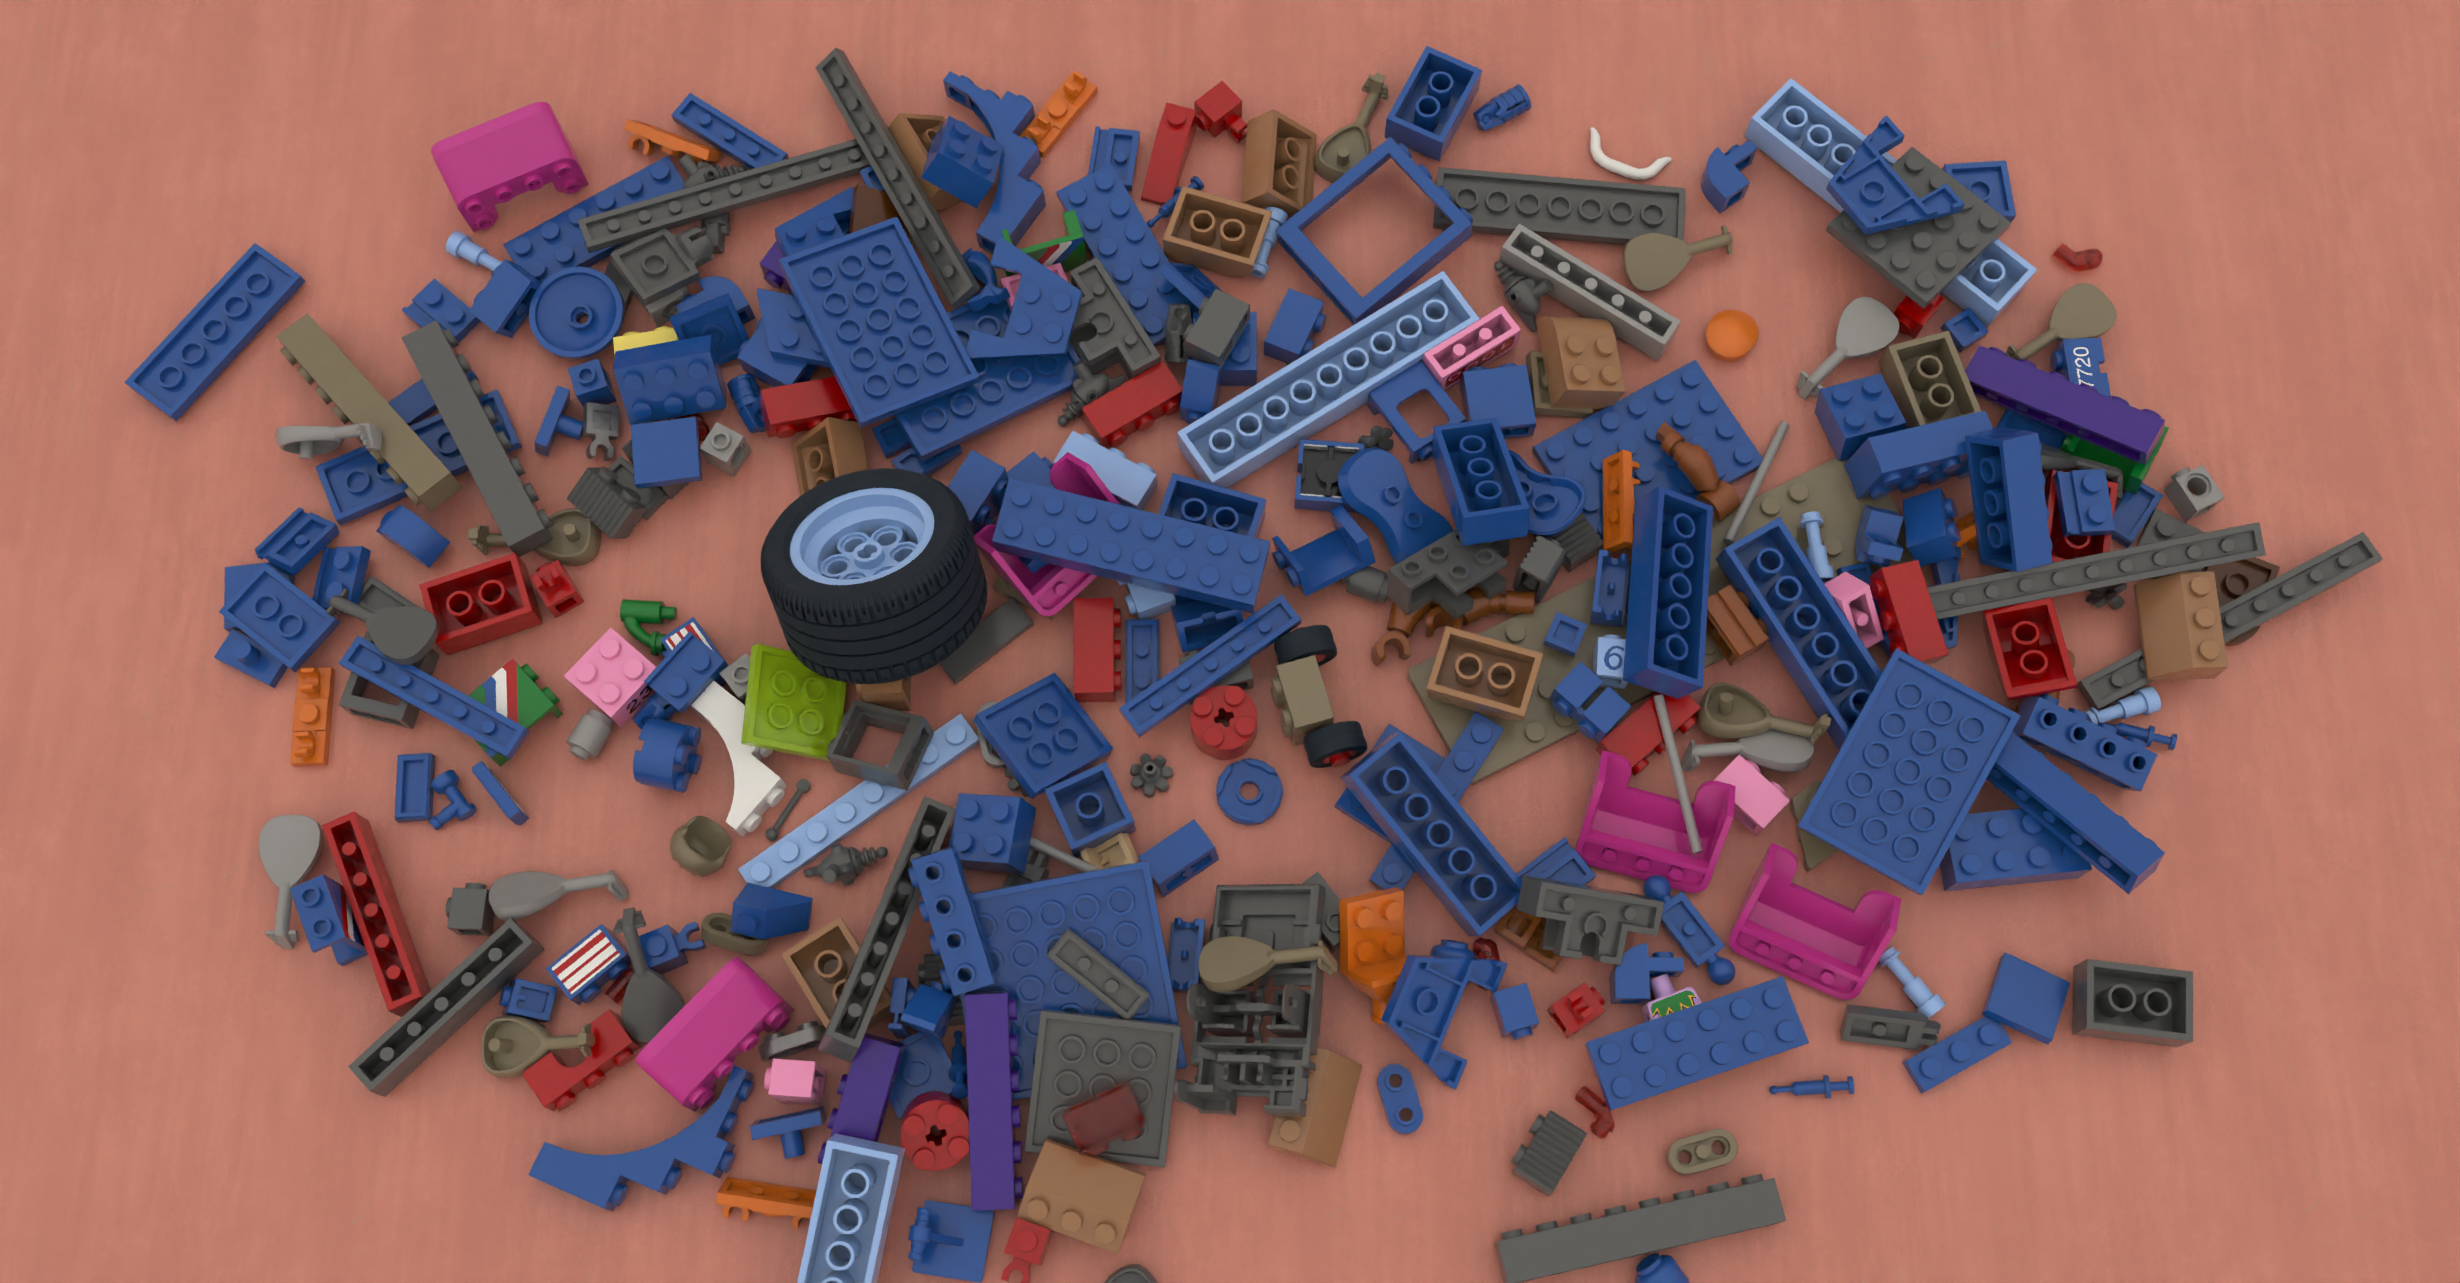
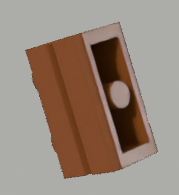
M1732 584L1708 597L1706 632L1730 666L1735 665L1763 648L1770 639L1767 636L1768 629L1765 623L1760 618L1755 619L1748 609L1749 602L1747 597L1741 591L1736 592Z

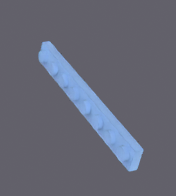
M960 713L934 732L908 791L865 780L740 867L738 871L747 883L774 889L980 743L979 737Z

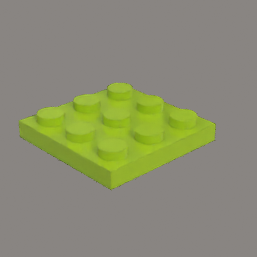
M761 644L752 646L741 744L829 761L826 757L830 742L836 738L844 716L847 683L816 674L803 665L792 651Z

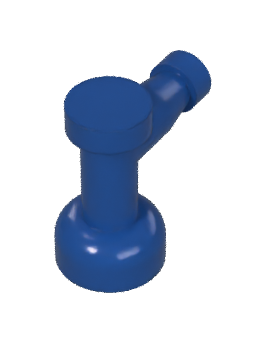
M454 770L443 772L430 784L436 793L445 794L451 802L437 816H433L429 820L436 830H439L444 826L443 824L455 817L459 821H464L473 816L477 811L474 804H469L458 789L459 777Z

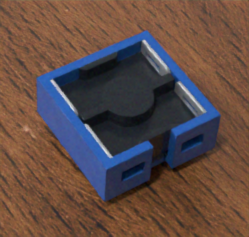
M1300 439L1297 473H1302V475H1297L1294 509L1330 511L1342 505L1349 513H1359L1350 507L1342 497L1338 486V474L1343 464L1351 456L1364 449V444Z

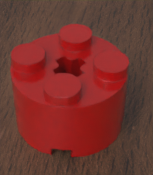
M1227 685L1212 687L1197 697L1191 709L1190 722L1192 738L1198 749L1219 760H1232L1245 754L1251 747L1257 734L1258 719L1254 702L1240 687ZM1225 719L1229 722V726L1224 727L1222 723H1219V720Z
M941 1091L925 1092L912 1099L900 1121V1142L902 1148H905L904 1153L906 1157L918 1169L929 1171L945 1170L960 1162L967 1155L970 1147L969 1114L964 1104L957 1098ZM937 1125V1128L941 1130V1134L934 1136L933 1133H930V1127Z

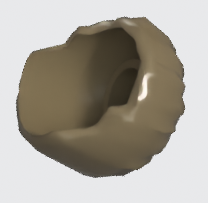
M695 816L674 831L670 841V852L673 860L677 861L680 867L695 876L703 877L713 874L722 868L732 841L726 831L716 822L704 816Z

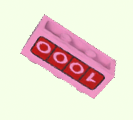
M1501 306L1424 353L1423 363L1441 387L1447 390L1461 381L1463 371H1468L1470 368L1478 366L1484 367L1515 348L1518 344L1521 329L1506 309Z

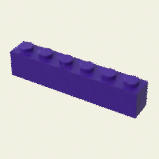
M1979 345L1965 370L1975 396L2143 465H2146L2164 432L2165 420L2158 413L2150 409L2140 410L2132 407L2126 400L2117 396L2110 398L2102 395L2090 385H2077L2067 381V378L2058 372L2051 371L2048 373L2040 370L2028 360L2020 359L2018 361L2010 358L2005 352L1995 347L1988 349Z
M1010 990L968 992L965 994L972 1211L1015 1209L1018 1203L1017 1199H1023L1024 1193L1023 1177H1017L1016 1163H1022V1142L1015 1141V1127H1021L1020 1105L1014 1106V1091H1020L1019 1070H1013V1056H1018L1019 1041L1018 1034H1012L1011 1020H1017V999H1011Z

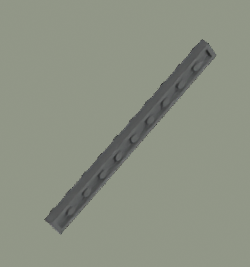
M835 48L815 68L950 305L959 308L980 289V286L843 50Z
M854 139L585 217L577 221L590 253L648 236L665 227L669 230L859 174L860 170L871 165L857 140Z
M2257 522L2052 562L2051 564L2019 572L2006 571L1930 586L1927 589L1937 619L2265 556L2266 553L2260 523Z
M2362 532L2219 607L2224 644L2378 564L2383 558L2365 533ZM2141 648L2084 678L2077 686L2091 707L2098 711L2156 680H2146Z

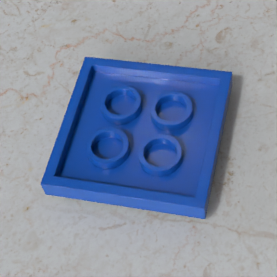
M1056 673L976 714L973 720L1031 799L1044 793V789L1074 776L1109 756L1113 750V747Z

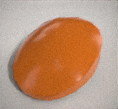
M1731 309L1717 313L1709 321L1706 330V345L1710 354L1724 362H1734L1742 359L1757 342L1758 326L1751 316L1739 310Z

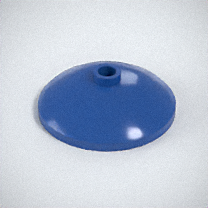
M569 267L550 275L537 288L529 307V323L535 338L546 350L566 359H583L600 353L613 342V337H617L624 321V302L618 287L602 272L588 267ZM583 316H588V320L585 323H579Z

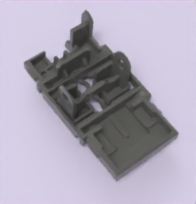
M1321 884L1217 885L1209 942L1216 938L1239 936L1262 942L1271 946L1273 950L1318 946V941H1321L1325 887ZM1317 960L1276 964L1259 977L1261 982L1256 989V994L1249 990H1233L1224 993L1211 991L1204 984L1199 973L1198 984H1192L1187 993V1010L1189 1016L1195 1020L1190 1063L1198 1068V1072L1195 1076L1194 1084L1187 1080L1175 1082L1174 1094L1177 1102L1194 1108L1199 1113L1236 1115L1237 1097H1269V1105H1264L1265 1113L1274 1117H1306L1307 1105L1304 1104V1101H1307L1309 1081L1307 1078H1309L1310 1071H1316V1064L1310 1061V1056L1317 1055L1322 1009L1324 971L1318 968ZM1269 978H1274V986H1284V990H1276L1274 992L1273 1004H1266L1264 1000V991L1268 986ZM1253 982L1246 986H1253ZM1296 986L1311 987V990H1302ZM1263 1016H1272L1271 1025H1267L1266 1029L1279 1036L1268 1037V1043H1263L1260 1031ZM1206 1030L1216 1036H1205ZM1247 1037H1254L1255 1043H1247Z

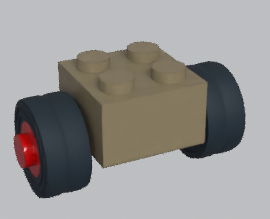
M1313 625L1297 628L1281 636L1274 643V650L1278 657L1279 665H1276V677L1271 678L1273 685L1271 692L1275 706H1282V718H1280L1285 738L1291 736L1294 746L1304 744L1308 761L1311 767L1314 768L1342 766L1367 751V743L1360 723L1357 721L1334 723V714L1319 670V666L1331 661L1337 655L1336 644L1333 641L1330 628L1326 625Z

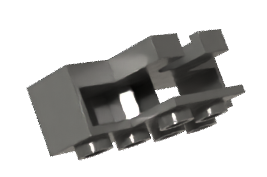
M1098 257L1071 270V284L1081 290L1083 296L1070 338V344L1080 360H1084L1092 375H1096L1119 362L1131 380L1160 363V354Z
M1456 529L1389 568L1387 596L1407 615L1434 600L1454 619H1457L1473 609L1474 600L1465 593L1466 590L1477 585L1484 591V597L1490 599L1506 589V579L1498 571L1508 566V562L1504 558L1509 555L1510 539L1462 546Z
M1523 875L1517 910L1536 917L1547 918L1541 945L1542 949L1553 950V953L1559 956L1581 959L1582 955L1593 957V960L1598 962L1621 965L1627 931L1658 936L1664 902L1645 895Z

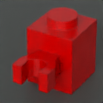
M1223 81L1219 82L1194 102L1197 125L1201 130H1207L1214 138L1224 130H1227L1237 143L1247 136V133L1244 131L1247 128V124L1241 119L1242 100Z
M1938 295L1924 309L1910 297L1906 296L1893 313L1899 321V332L1915 339L1937 312L1944 298Z
M558 560L541 565L534 574L529 576L546 608L555 618L585 602L567 570Z
M1584 982L1553 1003L1547 1011L1568 1039L1599 1018L1605 1012V1009L1602 1007L1605 1002L1596 988H1589Z
M1016 1218L1004 1253L1012 1255L1014 1258L1003 1270L1001 1279L1008 1282L1012 1271L1020 1270L1023 1274L1021 1283H1029L1031 1279L1029 1267L1031 1263L1042 1266L1054 1231Z

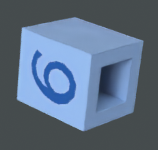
M1611 634L1598 637L1593 648L1592 672L1604 681L1600 687L1609 686L1610 688L1625 689L1628 683L1623 680L1626 639L1619 635Z

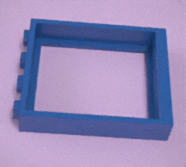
M1391 137L1275 230L1278 243L1353 325L1394 301L1472 237L1473 219L1470 214L1462 207L1458 209L1452 203L1450 193L1443 186L1437 187L1431 180L1432 176L1427 168L1422 164L1418 166L1411 159L1412 155L1408 148L1401 142L1397 144ZM1391 158L1452 222V225L1362 298L1303 234L1302 230Z

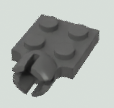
M665 227L610 253V259L642 305L646 306L700 280L697 268L714 259L712 253L714 249L707 235L698 236L704 233L700 227L690 228L680 234H672Z

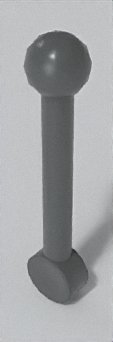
M801 779L797 782L796 787L798 790L773 828H769L766 831V838L773 841L778 838L779 829L802 794L810 791L811 785L807 780Z

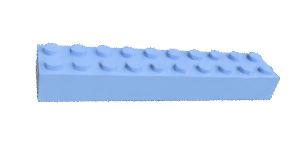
M1790 78L1751 118L1744 137L1751 140L1756 147L1841 213L1844 209L1826 188L1828 182L1843 164L1861 147L1866 136ZM1887 152L1881 155L1890 166L1897 161ZM1997 239L1942 293L1963 310L1970 308L1987 328L2026 287L2037 269Z
M1442 271L1178 431V448L1201 481L1228 488L1297 446L1300 439L1307 440L1367 403L1370 392L1420 360L1423 362L1424 353L1480 320V318L1445 272Z

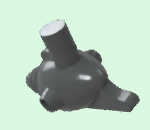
M689 154L679 160V163L689 174L684 188L747 171L744 166L736 168L732 165L729 168L726 165L722 169L715 164L711 165L705 161H700L696 164Z
M1502 261L1495 262L1494 269L1499 272L1497 277L1502 278L1501 284H1505L1504 295L1507 302L1531 331H1537L1536 315L1540 312L1539 298L1553 291L1552 283L1549 280H1545L1538 284L1534 278L1516 276V271H1510V266L1505 267Z
M1084 360L1076 362L1073 368L1078 378H1075L1072 382L1074 392H1071L1072 402L1071 404L1066 403L1067 409L1062 410L1064 415L1058 417V424L1065 426L1068 423V419L1074 421L1075 416L1080 417L1081 408L1119 387L1125 381V376L1121 374L1116 378H1109L1107 374L1092 375Z
M838 844L832 847L831 854L820 865L808 868L804 872L806 877L818 875L828 883L841 881L844 886L853 883V879L857 877L856 874L860 875L866 864L868 867H871V862L878 863L877 858H885L888 855V850L886 847H879L875 851L873 847H870L868 851L864 847L863 851L860 852L854 847H849L848 849V847Z

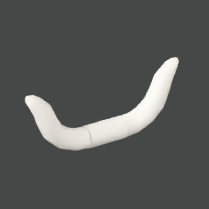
M1593 127L1590 128V153L1594 161L1602 168L1633 180L1649 179L1654 177L1672 160L1670 157H1663L1657 159L1649 167L1634 168L1607 157L1601 150V138L1598 131Z

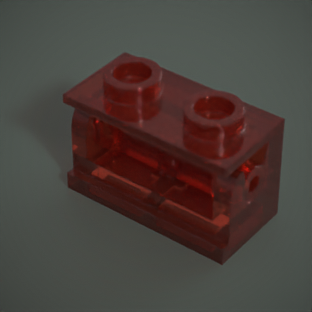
M1129 1081L1065 1109L1062 1115L1075 1145L1079 1147V1155L1087 1152L1090 1156L1097 1155L1109 1148V1142L1120 1137L1122 1141L1130 1140L1142 1133L1140 1128L1144 1127L1146 1123V1118Z

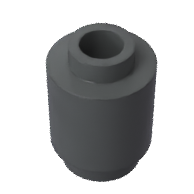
M1367 566L1345 577L1343 580V584L1348 585L1346 592L1374 603L1377 600L1385 603L1388 597L1387 572Z

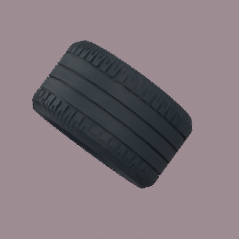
M893 468L857 471L833 478L812 488L797 498L781 513L769 530L761 550L762 578L790 650L811 671L841 682L854 684L887 683L917 675L934 667L952 655L969 638L979 624L987 603V581L969 518L963 504L956 494L940 481L913 471Z

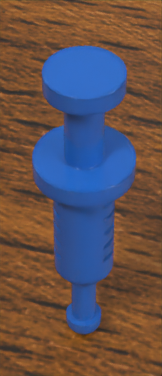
M1193 176L1190 179L1191 184L1188 186L1189 188L1199 191L1204 188L1203 182L1198 177ZM1177 187L1174 190L1175 195L1159 208V214L1147 222L1149 228L1154 227L1155 223L1161 218H1168L1173 213L1182 187Z
M2120 722L2116 725L2108 724L2118 729L2117 735L2126 738L2128 736L2134 737L2147 743V747H2150L2153 741L2168 745L2169 750H2174L2177 734L2172 733L2171 737L2154 733L2155 727L2149 725L2148 729Z
M959 1030L954 1032L955 1045L952 1047V1067L948 1070V1077L951 1081L956 1082V1085L952 1087V1096L957 1099H964L968 1096V1086L965 1084V1081H967L966 1048L961 1044L962 1032Z
M1823 1075V1080L1793 1082L1791 1086H1771L1769 1090L1771 1094L1792 1092L1795 1096L1824 1094L1825 1098H1831V1091L1848 1090L1849 1094H1854V1081L1852 1076H1848L1847 1081L1829 1082L1828 1075Z

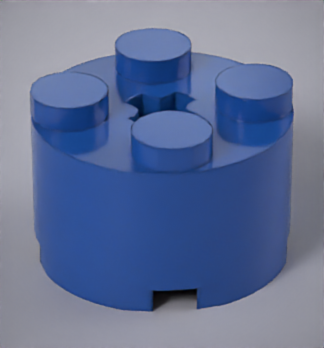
M649 719L639 736V740H644L642 751L635 750L633 774L636 782L646 786L684 793L687 790L691 774H697L700 770L702 757L697 754V746L701 738V729L661 719Z

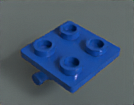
M926 1200L923 1208H917L915 1224L910 1226L908 1240L911 1241V1251L908 1258L914 1260L912 1271L919 1274L981 1283L984 1277L994 1211H972V1207Z

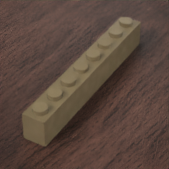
M308 313L276 336L284 346L280 352L292 366L297 362L301 365L297 371L309 385L314 382L318 384V387L314 390L327 405L332 401L334 402L336 407L332 411L344 424L349 421L352 424L372 423L378 430H382L381 450H367L380 465L385 461L390 467L386 469V472L398 485L404 482L408 486L404 492L416 506L422 502L431 512L462 488L451 472ZM356 437L363 445V440L360 437Z

